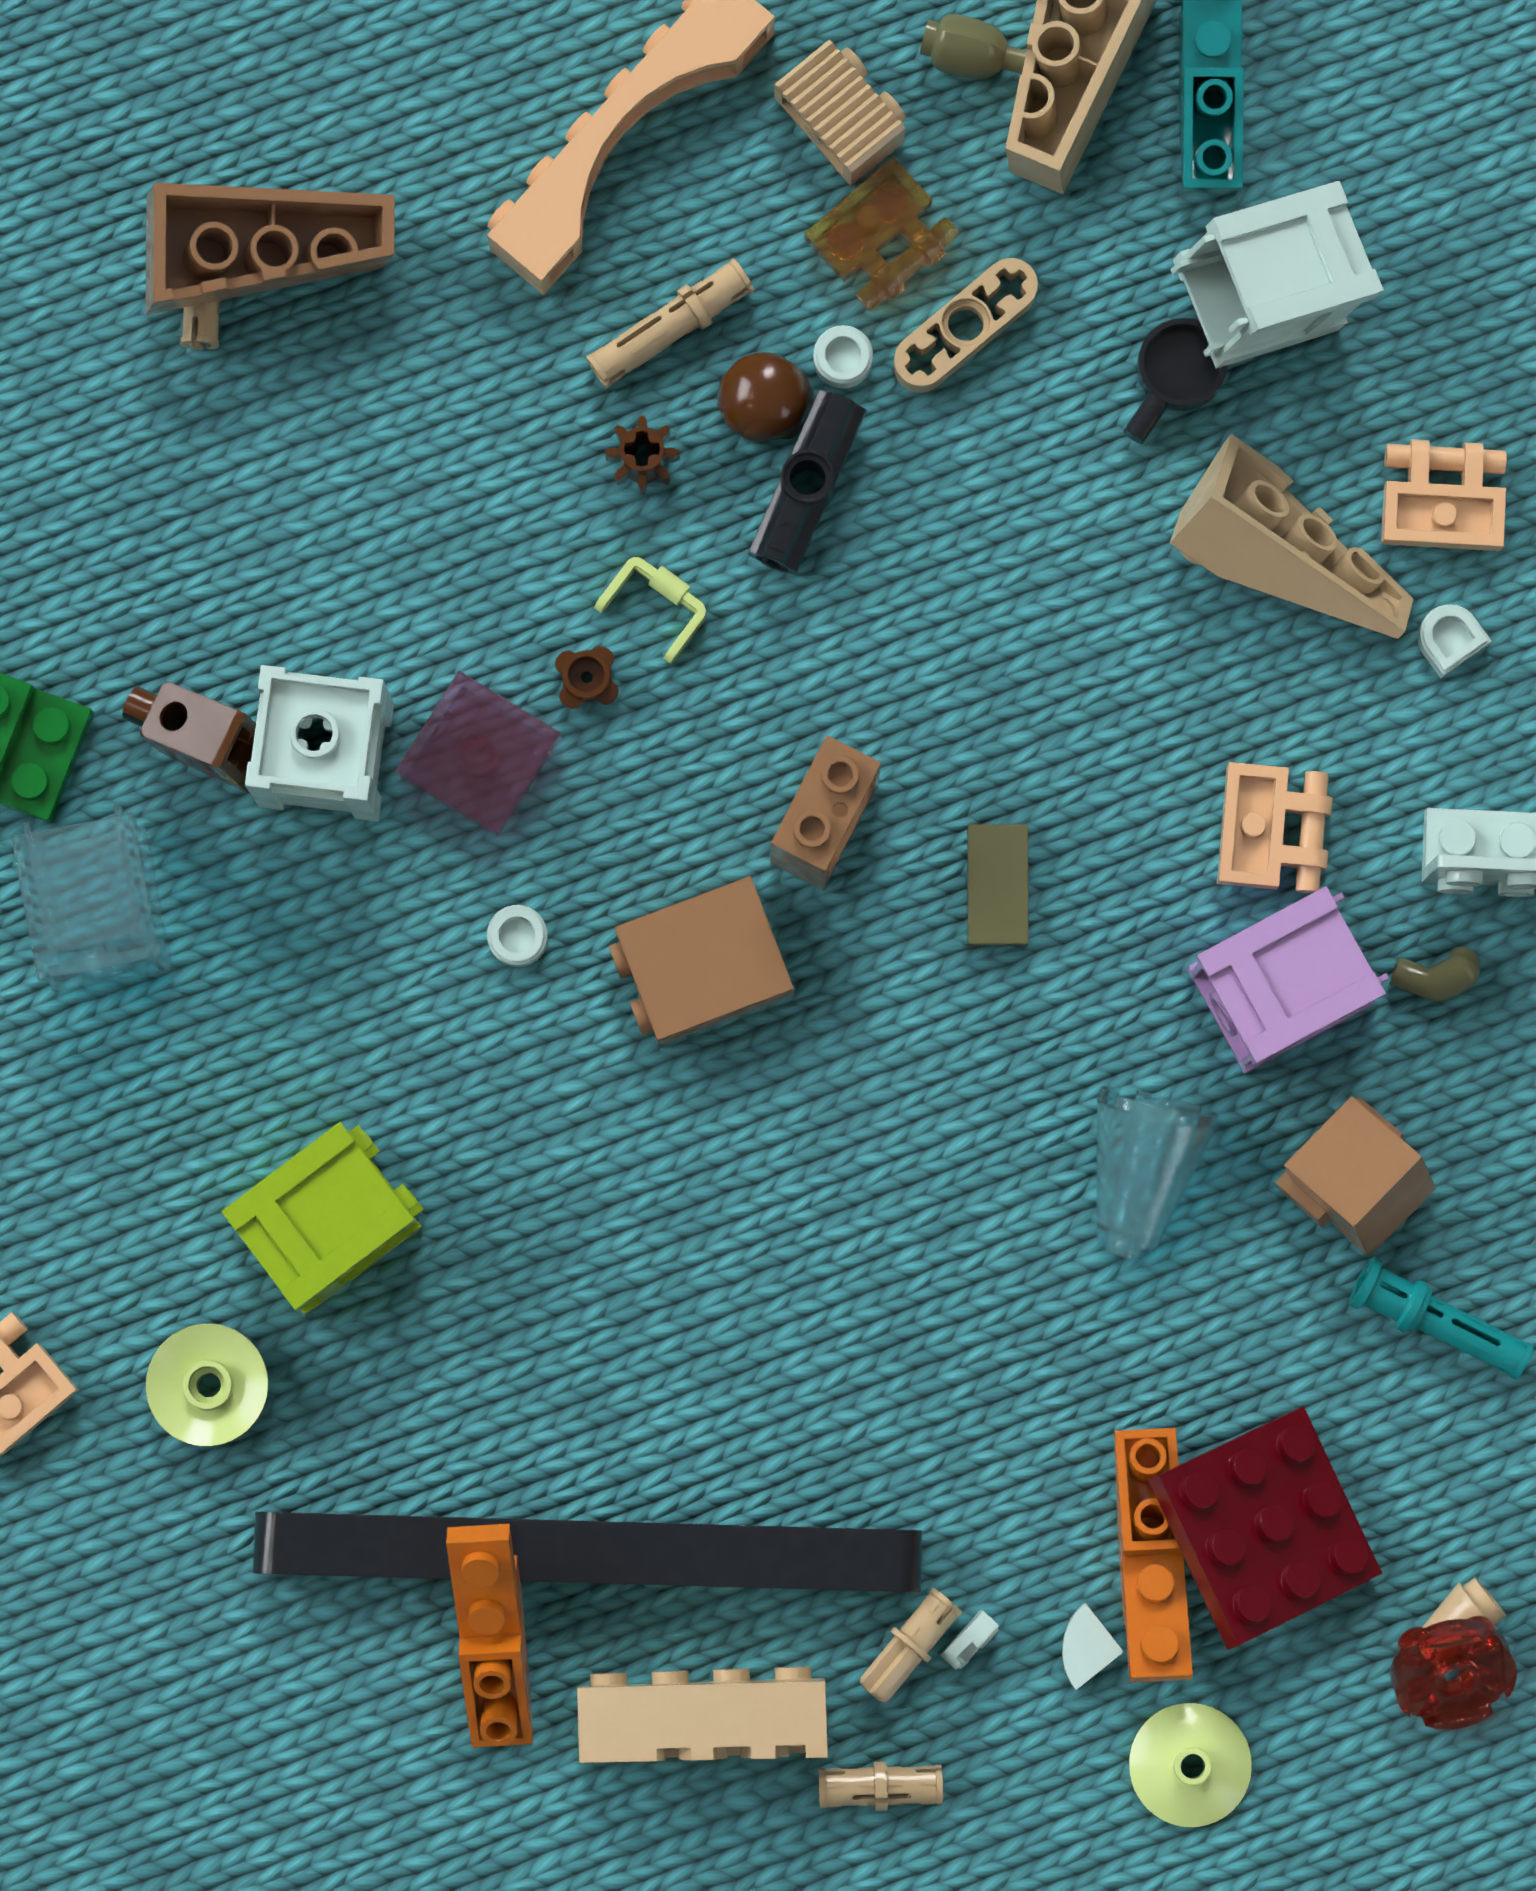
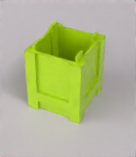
M341 1122L337 1123L221 1211L294 1310L298 1311L300 1309L304 1315L309 1314L422 1228L415 1216L424 1210L411 1191L407 1190L404 1184H401L395 1190L392 1188L371 1160L380 1153V1150L359 1125L349 1131Z

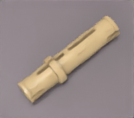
M733 258L715 273L691 288L686 284L676 291L678 296L668 302L667 305L650 314L620 334L616 339L592 354L590 353L585 358L599 381L607 389L624 375L639 367L684 335L689 334L698 327L704 330L713 323L711 318L735 301L737 302L754 291L752 283L739 263Z

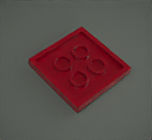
M1304 1406L1148 1480L1227 1650L1240 1646L1383 1574Z

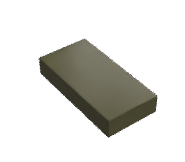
M968 824L967 946H1028V824Z

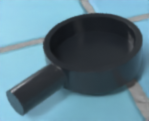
M1188 318L1168 320L1155 327L1143 341L1137 358V376L1147 396L1123 430L1124 434L1133 441L1143 444L1166 409L1188 411L1199 408L1214 398L1220 390L1228 365L1215 368L1211 355L1205 357L1203 351L1209 346L1200 321Z

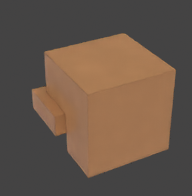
M1352 1096L1284 1164L1286 1171L1275 1182L1278 1189L1321 1228L1331 1220L1333 1226L1367 1257H1370L1436 1189L1422 1156L1406 1143L1403 1134L1362 1098L1358 1097L1355 1099Z

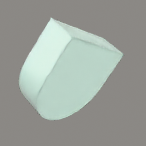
M1451 604L1442 605L1430 611L1421 622L1417 635L1418 645L1422 654L1440 678L1447 675L1492 642L1468 610Z

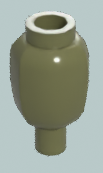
M949 14L944 16L940 22L928 19L920 54L931 57L932 64L941 72L963 78L983 80L993 77L1001 69L1022 74L1027 50L1007 46L1003 33L991 24L963 15Z

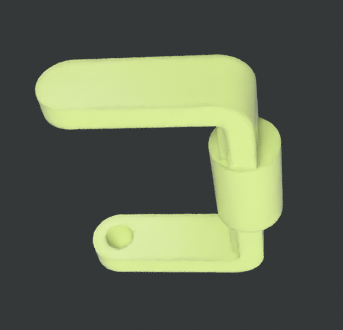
M633 557L625 563L598 599L594 608L603 613L634 571L650 581L648 585L676 606L681 604L695 614L663 658L672 664L705 621V606L689 593L691 586L668 569L661 566L657 570L642 558Z

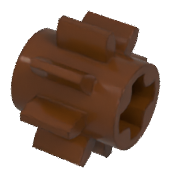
M640 416L638 427L628 432L624 427L617 425L615 427V434L620 441L619 448L605 450L606 461L612 463L621 462V467L614 476L615 483L617 485L623 484L629 478L638 483L641 495H645L647 483L656 479L668 485L670 483V475L665 469V462L674 463L680 460V451L678 449L664 448V443L671 434L670 427L668 425L663 426L656 432L647 427L645 416ZM637 445H649L651 456H649L648 465L637 466L633 456L637 452Z

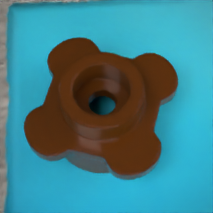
M597 646L592 651L585 650L576 653L567 650L558 655L555 667L562 674L563 689L559 697L565 707L578 709L582 703L598 701L603 705H609L616 700L618 686L612 682L610 667L614 663V656L608 648ZM588 672L592 674V681L584 683L581 680L583 673Z

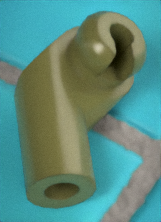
M1467 947L1452 949L1451 956L1431 968L1399 957L1391 974L1389 985L1433 1002H1443L1470 989L1476 983L1480 975V959L1475 951Z

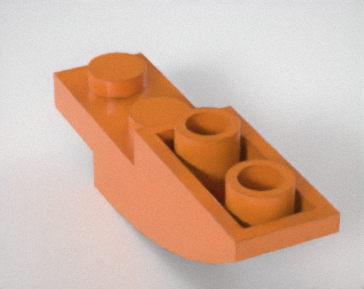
M1176 1428L1114 1431L1123 1626L1126 1628L1129 1683L1191 1680L1193 1671L1184 1556L1148 1481L1179 1465Z
M510 1524L447 1527L446 1547L460 1637L458 1656L471 1746L473 1748L533 1744L532 1707L518 1559L517 1555L513 1553Z

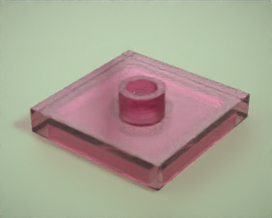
M458 671L395 773L499 837L562 735L559 731L461 671Z

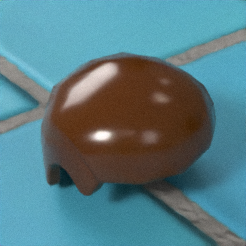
M754 353L738 359L722 377L719 385L717 405L726 425L734 433L741 435L746 440L763 443L795 437L803 428L811 410L814 392L805 372L792 362L776 353Z

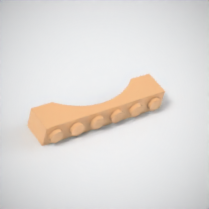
M684 0L681 9L685 12L671 28L663 24L651 35L642 50L646 56L632 72L624 68L612 79L604 92V96L608 99L592 116L587 111L573 123L565 136L569 143L555 159L547 155L534 167L526 180L530 187L516 203L508 199L495 211L487 225L491 229L487 234L490 251L544 295L582 253L583 223L590 192L604 161L622 136L647 112L676 94L705 83L736 78L774 35L775 16L756 0Z

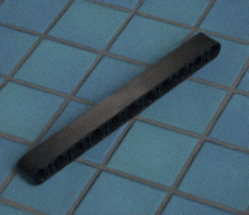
M255 1512L253 1574L451 1579L446 1547L447 1527L510 1524L513 1553L517 1555L520 1581L921 1592L922 1530Z

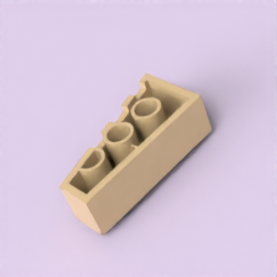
M1037 0L1033 22L1030 24L1023 71L1019 79L1005 147L1010 173L1064 195L1157 0Z
M811 1666L774 1668L775 1679L750 1680L749 1668L713 1670V1681L689 1682V1672L687 1670L652 1672V1683L627 1684V1673L590 1674V1686L577 1687L579 1763L665 1761L666 1758L678 1757V1760L690 1761L726 1759L728 1756L740 1755V1758L777 1759L778 1757L790 1756L791 1753H806V1758H828L824 1678H812Z

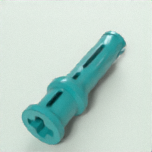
M1371 1257L1366 1263L1349 1299V1305L1356 1309L1365 1306L1395 1321V1328L1402 1332H1412L1416 1328L1455 1347L1463 1353L1469 1354L1509 1374L1513 1379L1521 1376L1533 1352V1344L1526 1343L1432 1296V1289L1428 1287V1283L1422 1280L1412 1283L1382 1268V1260L1376 1257Z

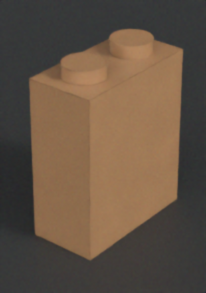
M751 876L615 927L619 942L608 946L620 979L632 976L640 998L631 1001L630 1005L642 1036L653 1032L658 1046L794 995V987Z

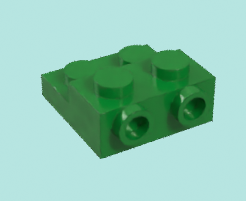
M0 673V805L52 823L92 721L94 711L91 708L41 691L30 683Z

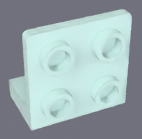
M1427 808L1424 811L1422 882L1438 883L1437 892L1445 894L1474 893V886L1488 885L1498 886V895L1534 896V889H1536V813Z

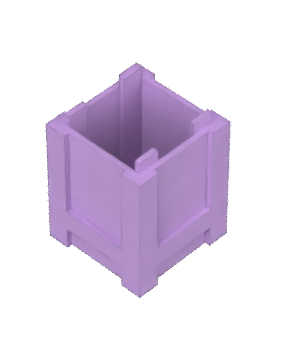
M1325 886L1198 954L1195 957L1197 962L1187 967L1188 973L1203 996L1244 1074L1371 1007L1374 1004L1373 1001L1386 994L1381 983L1389 979L1387 973L1377 978L1338 910L1337 903L1345 898L1342 892L1332 897L1329 889Z

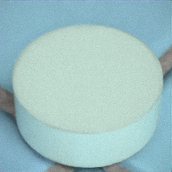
M835 326L826 330L818 338L814 347L813 363L816 373L826 384L836 388H850L861 383L871 370L873 359L872 346L868 338L860 330L851 326Z
M512 905L501 909L493 916L487 929V941L493 955L500 962L511 967H524L534 963L542 956L547 947L548 932L542 917L535 910L523 905Z

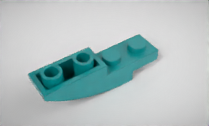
M1181 0V11L1179 12V117L1182 189H1242L1244 116L1242 0Z

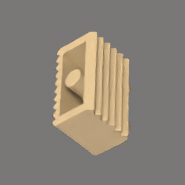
M828 40L774 84V98L851 186L903 144L906 128L902 122L906 120V115L889 93L884 91L878 95L866 83L864 78L868 76V72L864 64L851 49L845 47L840 51L832 41Z

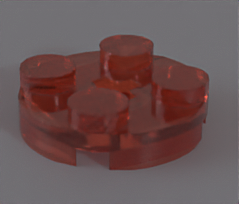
M1472 1616L1468 1619L1438 1622L1426 1628L1414 1627L1404 1632L1398 1640L1399 1652L1393 1659L1390 1671L1391 1684L1401 1710L1409 1717L1410 1713L1421 1717L1427 1727L1437 1730H1454L1477 1724L1493 1714L1491 1704L1498 1700L1503 1692L1506 1699H1508L1514 1690L1517 1680V1668L1506 1639L1495 1630L1493 1622L1487 1617ZM1453 1669H1462L1458 1671L1457 1679L1446 1680L1445 1673Z

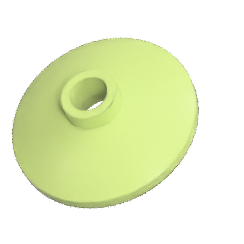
M218 1324L192 1325L171 1335L155 1352L146 1376V1396L151 1412L157 1422L165 1431L178 1440L198 1446L221 1445L243 1435L258 1420L268 1396V1372L258 1349L243 1334ZM206 1374H215L221 1383L220 1391L213 1397H205L199 1390V1382Z
M1198 1703L1172 1705L1152 1715L1137 1732L1129 1755L1131 1783L1142 1804L1161 1820L1182 1827L1209 1825L1231 1813L1244 1797L1252 1772L1250 1749L1239 1727L1221 1711ZM1190 1754L1200 1756L1204 1764L1202 1773L1195 1778H1188L1181 1771L1182 1760Z

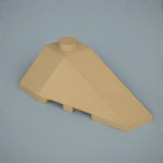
M1231 434L1223 443L1180 511L1170 544L1179 549L1188 561L1196 565H1202L1220 578L1399 639L1406 631L1413 598L1363 549L1357 547L1346 548L1336 538L1335 533L1329 526L1334 520L1322 508L1318 507L1311 513L1287 489L1294 481L1280 467Z

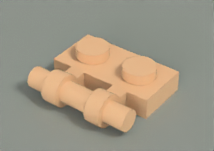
M1410 439L1409 445L1386 444L1384 466L1407 468L1408 482L1386 481L1384 485L1381 544L1501 551L1504 547L1506 488L1483 487L1482 484L1483 473L1505 474L1506 451L1486 450L1483 447V443L1464 442L1462 448L1430 446L1429 440ZM1429 470L1461 472V485L1429 483Z
M1229 762L1226 768L1217 884L1277 890L1280 883L1281 866L1297 869L1296 892L1312 894L1320 889L1321 871L1327 870L1329 852L1323 849L1325 818L1332 816L1333 798L1327 796L1329 774L1319 771L1305 772L1303 793L1288 792L1289 768ZM1285 813L1301 815L1299 846L1283 845Z
M11 1312L0 1321V1367L3 1369V1372L0 1374V1458L79 1391L41 1344L36 1343L21 1357L15 1353L11 1344L28 1329L14 1312Z

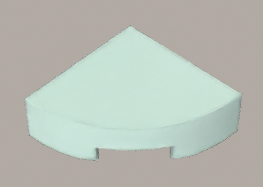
M1083 1603L1070 1618L1062 1643L1064 1670L1075 1690L1124 1652L1086 1603Z
M980 1610L940 1656L955 1670L958 1668L962 1669L980 1648L982 1649L999 1631V1625L984 1611Z

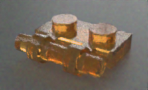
M892 157L804 233V240L843 282L860 268L870 276L871 281L855 295L860 303L871 312L886 298L893 301L906 289L904 282L926 263L932 267L945 256L944 248L960 234L954 224L946 217L942 218L930 230L924 226L918 217L932 206L933 199L902 165ZM902 233L911 246L891 264H888L878 252Z

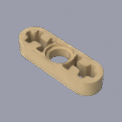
M1017 258L999 260L907 336L897 347L894 357V374L898 382L907 390L917 393H924L935 389L1027 312L1035 301L1038 288L1037 276L1032 267ZM1004 276L1009 281L1015 280L1017 277L1021 278L1024 281L1020 290L1022 298L1017 300L1010 294L999 301L995 306L994 312L1001 317L995 321L988 306L975 296L978 293H982L987 303L999 292L1001 284L998 279L999 277ZM962 310L972 311L977 314L983 324V330L980 335L969 341H963L954 337L948 327V321L953 314ZM935 330L938 331L944 346L956 355L953 358H949L944 348L931 361L932 374L927 376L925 372L919 370L912 375L907 371L911 360L908 353L915 351L919 356L927 354L936 346L937 340L929 334Z

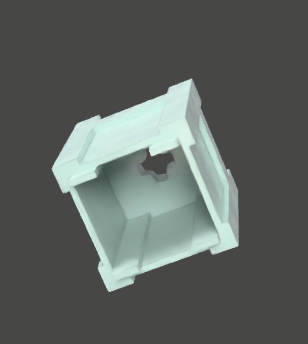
M1340 181L1215 217L1205 226L1207 233L1192 248L1180 251L1173 259L1174 266L1170 269L1172 275L1178 274L1180 280L1185 283L1209 343V346H1207L1203 353L1205 357L1211 355L1215 368L1339 331L1348 323L1346 317L1363 302L1375 299L1384 291L1376 270L1372 269L1348 211L1346 206L1348 200Z
M261 665L258 683L260 698L251 762H248L245 780V787L258 806L261 808L284 810V804L344 811L351 812L355 819L379 822L382 798L377 790L382 746L385 727H391L394 709L393 700L384 680L368 677H359L358 680L309 675L288 672L284 667ZM319 718L323 720L324 729L328 732H333L330 742L322 743L319 750L311 751L308 750L307 741L298 739V733L300 728H310L312 719Z

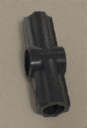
M818 391L794 449L782 467L780 481L749 549L748 555L779 572L796 575L823 511L832 499L836 481L867 411L865 408L856 404L852 399L835 392ZM804 470L814 471L821 476L824 485L815 494H800L791 485V479L794 475Z

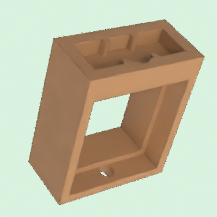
M826 735L771 842L770 863L824 890L878 786L881 762Z

